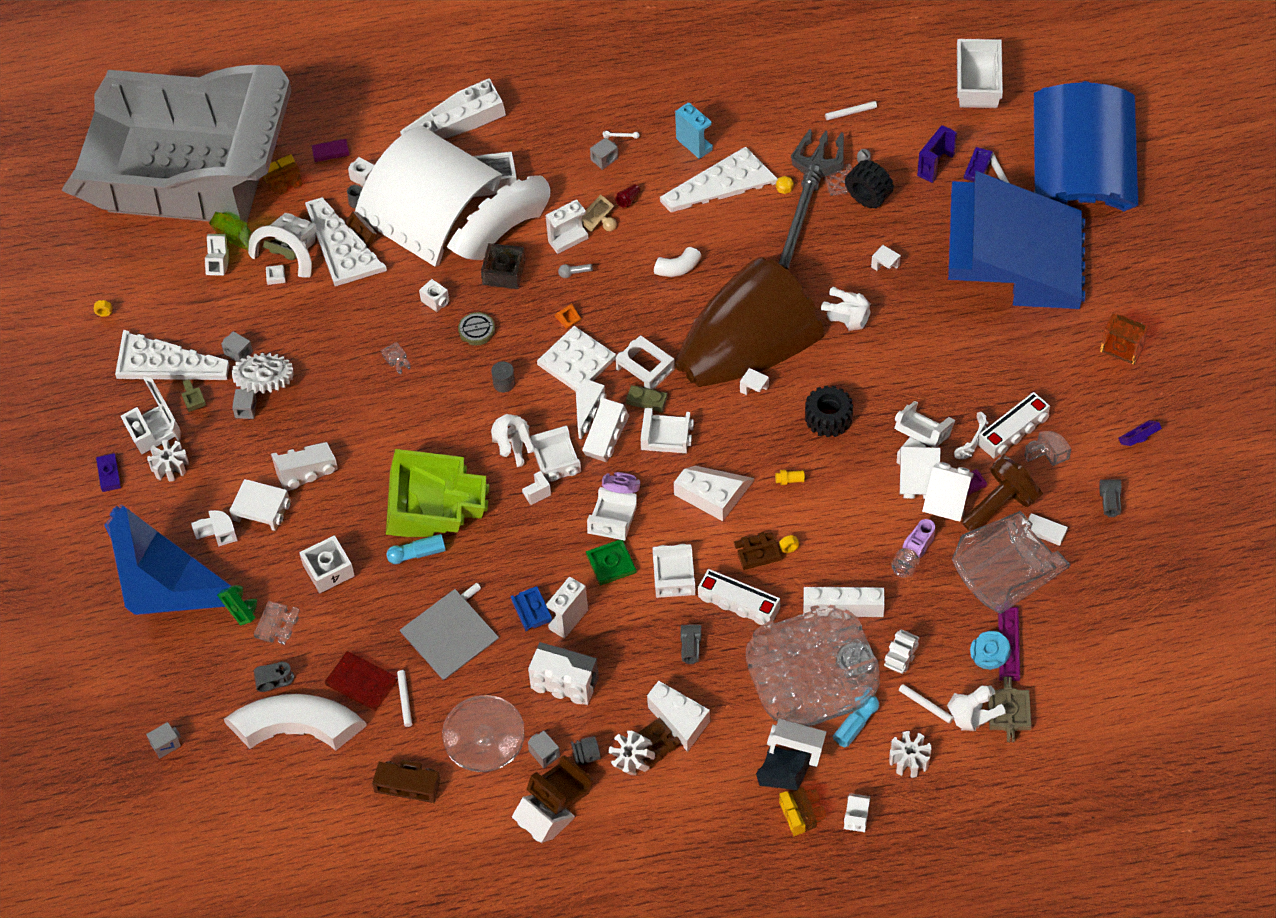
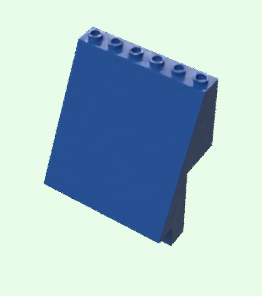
M975 171L974 182L952 181L948 280L1014 283L1013 306L1080 309L1081 302L1085 301V291H1082V287L1085 286V276H1082V272L1085 271V261H1082V258L1085 256V247H1082V243L1085 241V233L1082 232V229L1085 227V218H1082V211Z

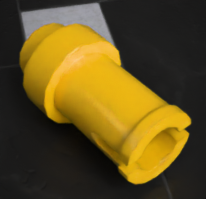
M780 470L779 473H775V481L781 485L796 482L804 483L805 480L803 470L788 472Z

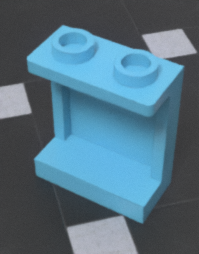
M690 103L676 110V139L696 157L702 158L713 150V145L704 138V130L711 126V121Z

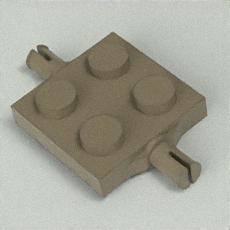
M1007 677L1003 678L1004 688L995 690L996 694L990 697L988 711L1002 704L1006 714L991 719L989 721V730L1006 731L1007 742L1010 743L1011 740V743L1016 741L1015 731L1031 730L1029 690L1012 688V678L1009 677L1007 681Z

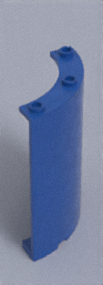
M1088 81L1045 87L1035 92V193L1063 204H1068L1070 200H1078L1079 203H1095L1096 200L1104 201L1105 205L1117 208L1123 212L1138 206L1135 95L1126 89L1106 84L1090 83Z

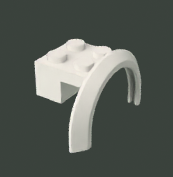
M284 213L271 225L262 226L253 232L248 248V254L251 258L256 259L258 257L259 244L262 238L272 236L287 243L295 252L299 265L298 276L311 277L312 262L307 249L315 243L316 224L298 218L293 214Z
M147 376L142 377L155 398L158 407L143 415L138 407L121 415L141 454L149 451L153 445L159 446L162 444V440H170L176 437L177 441H179L181 436V430L153 379Z

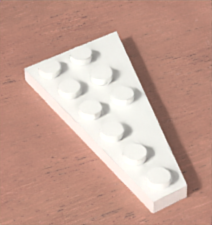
M744 147L662 195L660 202L670 212L689 208L692 204L708 203L709 200L714 198L719 200L745 193L748 189L763 188V185L771 183L775 185L777 178L747 147Z
M322 197L305 202L311 222L316 224V236L334 286L387 271L383 262L381 263L377 259V256L366 247V244L345 224V221L336 215L332 207Z

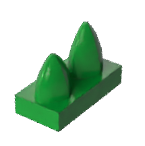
M234 585L221 590L217 594L218 598L240 626L250 623L256 618L254 613L257 607V599L243 601V586Z

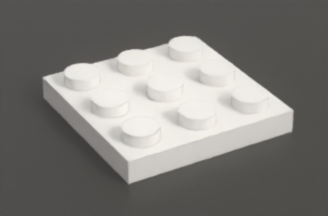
M573 326L537 360V365L574 391H577L584 378L593 381L616 359V354Z

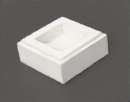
M284 265L266 267L268 285L286 283Z

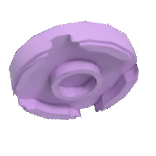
M617 472L614 473V476H610V473H607L602 478V486L616 493H634L640 489V480H636L635 476L627 473Z

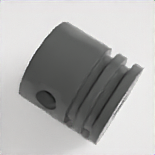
M504 361L494 364L491 373L495 390L503 393L511 391L515 386L513 366Z
M595 736L580 739V742L576 740V743L570 742L577 766L579 763L584 764L585 761L589 763L601 759Z

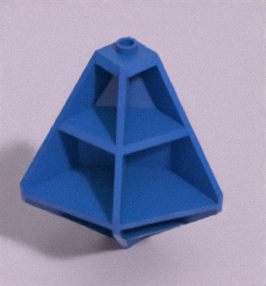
M122 504L119 507L116 505L109 514L111 517L104 526L111 538L126 609L137 615L225 607L217 594L221 590L231 587V585Z

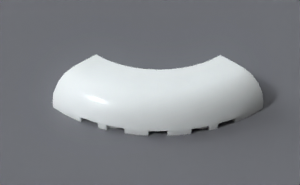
M529 176L524 181L518 179L510 186L506 185L499 189L496 196L492 199L488 197L478 206V211L467 217L469 221L462 229L458 228L447 247L464 258L483 260L492 247L491 244H494L510 228L524 220L540 217L550 198V187L547 180L543 176Z
M284 694L260 699L239 708L224 718L226 725L249 749L264 740L274 737L273 735L275 734L304 735L306 733L327 743L336 751L367 726L362 718L347 707L323 697L306 694Z

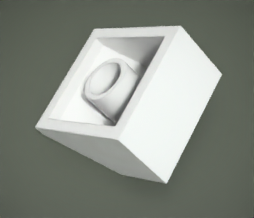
M533 795L523 797L512 815V818L517 821L520 827L526 829L535 840L541 843L552 840L575 817L567 809L555 815Z

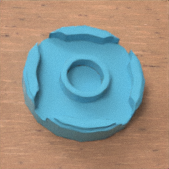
M987 631L981 633L976 640H973L970 653L972 660L977 666L982 669L991 670L999 668L1006 663L1010 657L1011 647L1008 639L1003 634L997 631Z

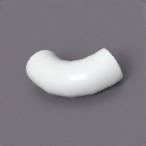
M687 247L678 258L666 259L659 257L655 263L654 274L665 277L682 276L693 270L701 259V253L695 248Z

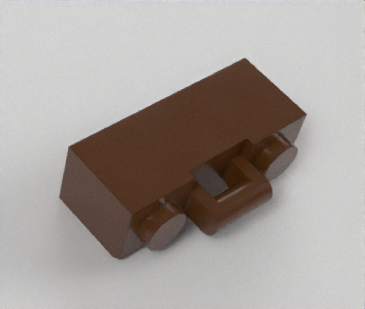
M402 760L399 767V765L393 762L386 761L385 763L378 762L372 785L375 793L435 803L440 785L439 772L433 769H422V763Z

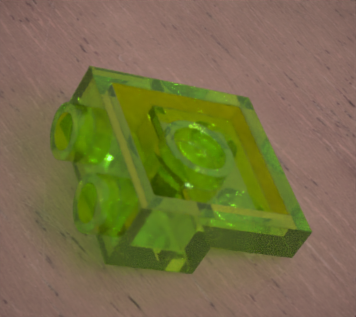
M216 211L209 222L217 234H226L228 242L248 251L249 235L251 234L247 227L248 224L241 219H233L231 215L225 212L219 213Z

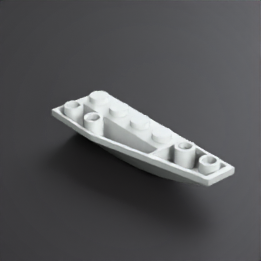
M489 78L458 91L402 129L400 133L403 135L414 127L421 125L445 139L478 128L505 116L506 113L503 102Z

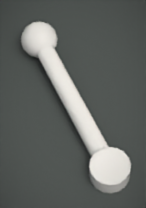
M604 131V132H603V137H604V138H605V137H606V138H609V137H634L635 139H637V138H639V136H640L638 132H634V133H610L609 131Z

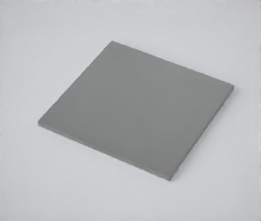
M456 589L400 629L403 636L443 681L499 639L495 632Z

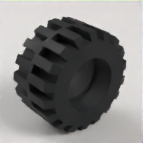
M871 160L860 161L845 178L847 191L858 203L868 208L875 209L879 207L894 189L890 175L879 164Z
M828 385L824 386V388L818 387L816 391L813 390L805 402V422H807L808 428H811L813 433L818 432L819 436L826 435L829 438L830 435L836 437L838 433L841 435L845 433V429L848 430L850 428L853 416L852 398H849V394L847 392L844 393L842 388L836 389V386L831 388ZM824 409H833L837 412L833 414H825L821 411Z

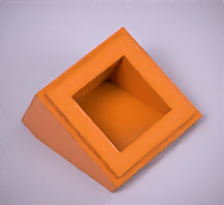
M572 304L554 315L566 329L581 320L580 315Z

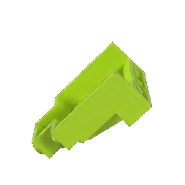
M395 449L390 468L386 535L432 537L436 532H458L460 525L464 524V517L482 519L483 512H487L488 500H485V495H488L489 484H486V476L466 474L467 465H464V457Z

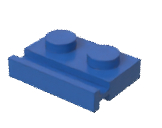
M537 586L520 592L519 595L510 596L525 632L529 628H536L552 621V617Z

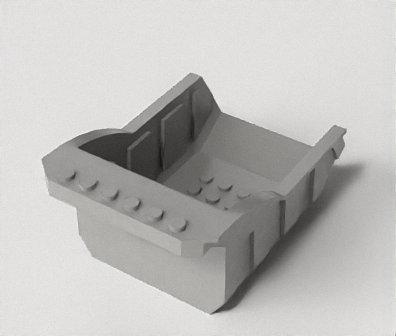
M276 65L230 67L208 73L199 78L108 70L94 94L95 112L76 168L64 184L62 191L108 212L246 225L259 179L268 173L291 94L290 80L281 67Z

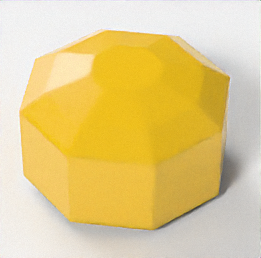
M782 176L776 181V189L782 194L790 193L794 188V183L790 177Z
M98 300L94 304L95 314L101 317H107L112 314L113 307L111 303L105 300Z
M789 535L779 541V546L782 552L790 553L799 547V541L796 536Z

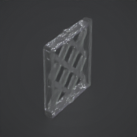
M851 164L844 165L843 169L847 168L845 172L838 171V173L843 174L840 178L835 176L837 172L824 176L830 196L846 194L848 192L847 187L839 186V183H845L843 178L847 176L849 170H852ZM833 178L838 180L836 184L831 182Z

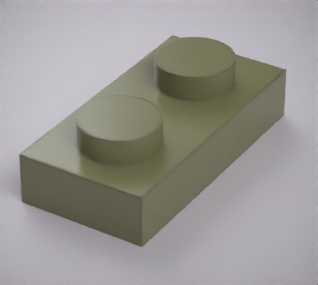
M274 237L264 240L263 247L269 249V252L282 254L289 260L297 258L295 252L287 243Z
M631 385L626 398V404L641 408H652L654 411L662 412L668 397L667 393Z

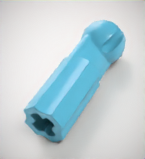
M439 534L413 541L410 544L392 546L387 550L386 555L390 563L400 564L404 560L421 558L446 550L442 535Z
M871 694L863 696L858 707L847 717L833 735L834 741L840 746L848 747L866 725L865 722L879 709V700L876 696Z

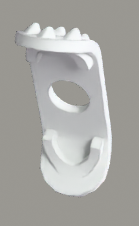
M983 412L977 413V420L980 426L971 443L967 442L965 446L955 450L954 455L957 459L972 457L978 445L979 434L987 428L985 425L988 424L987 416Z

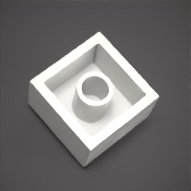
M335 535L299 552L302 564L319 594L355 576L352 564Z

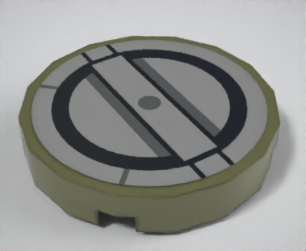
M474 312L460 320L458 333L462 341H466L473 346L482 345L490 341V338L494 336L495 324L487 314Z

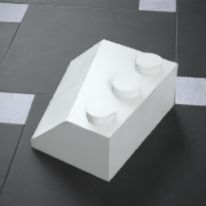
M692 466L685 468L674 481V495L723 521L753 483L754 478Z

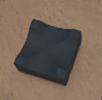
M775 746L772 754L769 753V747L765 762L756 773L759 786L798 790L810 766V754L801 750H784Z

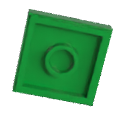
M617 540L586 551L587 559L600 586L636 573V568L623 540Z

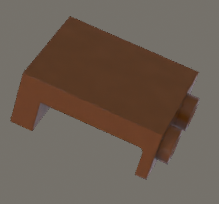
M564 755L561 757L559 764L545 774L540 775L537 772L532 774L526 790L557 815L589 794L593 778Z

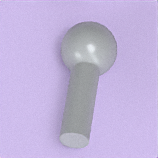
M563 264L559 267L558 273L560 277L568 278L572 274L592 271L593 267L592 264L573 267Z

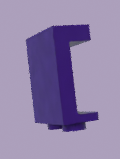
M943 125L940 126L919 152L917 176L931 183L936 180L938 160L941 156L946 154L954 157L957 132Z

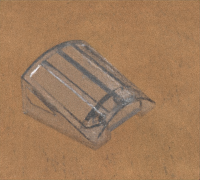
M1021 511L963 534L952 557L960 577L969 590L983 604L1000 614L1068 569L1071 565L1059 551L1052 553L1031 530L1032 522Z

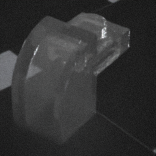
M1052 431L1039 432L1038 441H1031L1026 445L1024 456L1029 462L1045 455L1051 465L1054 466L1070 459L1071 447L1060 434Z

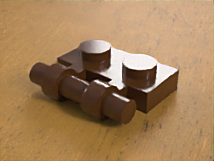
M761 532L757 536L749 538L745 536L741 540L734 541L735 549L743 547V549L738 550V557L743 570L781 561L776 541L767 542L773 539L772 532L765 534Z
M660 717L638 732L641 736L650 739L652 745H649L646 749L655 753L654 759H644L647 766L653 762L657 763L660 761L663 755L667 752L671 753L681 743L677 736L671 740L668 739L672 736V731ZM659 744H662V745H663L662 747H660V748L657 749V750L654 749V748H655L656 746H658Z

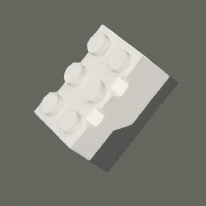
M539 642L528 668L531 689L538 693L552 692V695L559 699L565 696L570 697L571 701L576 704H589L599 679L597 658Z

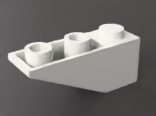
M585 378L576 391L579 439H582L584 434L588 433L591 421L596 416L602 398L606 399L607 397L604 385Z

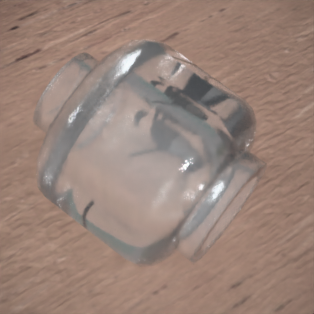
M899 549L891 561V568L895 575L901 578L912 576L919 565V556L912 549Z

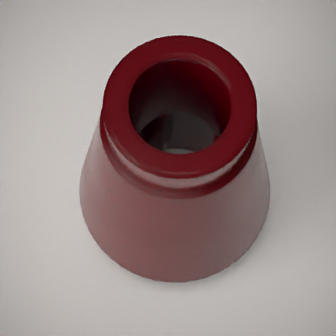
M633 184L618 192L615 198L616 203L622 208L629 207L641 192L639 186Z

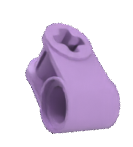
M929 519L921 520L913 532L906 538L902 548L910 550L917 554L918 558H921L935 538L934 522Z

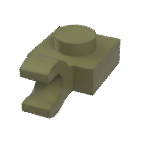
M190 379L182 381L186 391L182 393V398L188 412L206 406L200 388L194 389Z

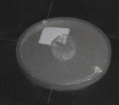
M480 695L460 702L450 711L443 725L442 737L447 754L457 765L470 771L488 772L504 767L518 755L524 743L525 730L520 713L511 703L496 696Z

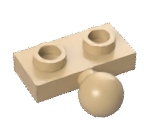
M600 195L588 207L586 214L582 215V225L592 232L602 222L603 228L606 231H614L617 227L616 220L606 217L614 208V205Z

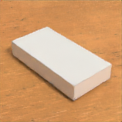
M1031 513L1023 532L1060 546L1068 527Z

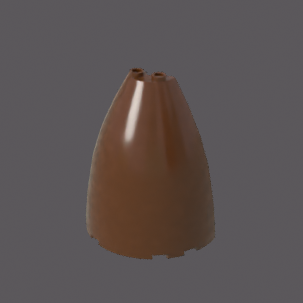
M757 257L736 273L709 300L687 334L674 362V366L680 372L685 371L687 379L691 383L694 382L698 387L743 378L749 368L757 372L771 368L821 340L824 337L821 319L817 320L814 312L817 309L811 298L805 297L801 290L803 286L787 269L772 259L767 261L764 257Z

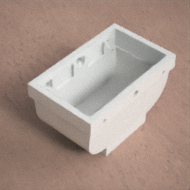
M957 39V98H959V107L997 108L1003 93L1001 40Z

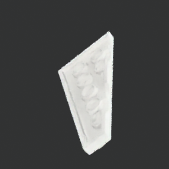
M123 330L115 375L117 379H143L142 376H147L152 379L227 380L229 362L215 356L198 354L197 351L191 349L190 351L184 350L181 346L161 340L147 339L144 335L130 334L129 331Z

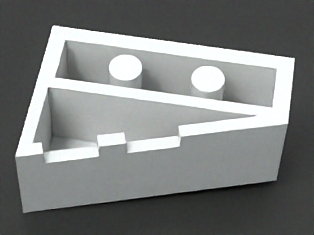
M602 398L582 449L585 456L607 462L608 458L612 456L614 446L629 418V414L623 404Z
M327 442L304 447L305 450L295 452L292 449L288 450V454H271L276 474L285 490L296 489L305 483L313 482L319 477L329 475L338 470L336 459Z
M660 681L655 684L647 695L648 708L657 718L660 717L672 731V735L680 739L684 749L688 752L709 724L710 710Z

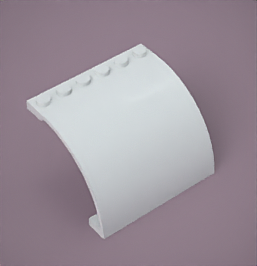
M420 125L396 139L379 158L363 186L355 212H358L375 230L433 266H438L444 252L443 246L446 238L462 210L484 187L492 191L498 190L502 174Z

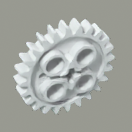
M261 353L260 356L254 354V357L247 355V359L241 358V362H236V366H233L232 370L233 382L236 383V386H241V390L247 388V392L254 390V393L258 391L264 393L265 390H268L271 393L272 389L278 391L279 387L285 388V384H290V380H293L292 363H289V360H285L284 356L278 358V354L271 356V353L268 355Z

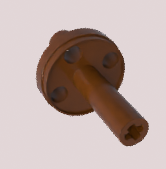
M1005 454L1000 456L990 467V471L999 482V485L961 521L962 525L972 534L1011 497L1023 506L1029 507L1043 495V492L1031 478L1030 474L1020 464H1017Z

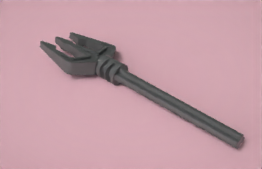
M811 129L808 130L791 154L792 165L804 173L801 181L803 190L779 264L787 270L790 266L813 191L818 189L822 177L841 171L844 168L843 132L840 133L835 141L838 151L834 159H824L825 147L828 145L827 131L819 139L820 144L813 155L809 158L802 156L805 147L812 143Z

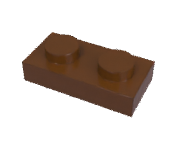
M352 211L345 224L369 248L377 233L358 212Z

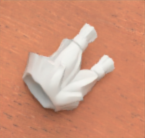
M832 287L829 294L842 298L844 302L830 304L824 301L821 305V310L828 311L827 318L830 321L845 323L848 332L863 329L871 313V303L867 301L863 294L844 292L836 287Z
M505 414L493 423L491 429L492 442L498 443L500 455L504 457L511 453V442L517 467H522L524 465V459L522 458L523 442L527 447L528 453H532L535 449L529 436L528 429L530 426L517 415Z
M982 685L969 695L954 693L947 707L953 715L956 726L960 727L962 731H976V728H979L982 724L1006 714L1002 704L989 711L981 710L983 703L988 702L990 697L996 694L995 689L991 685Z

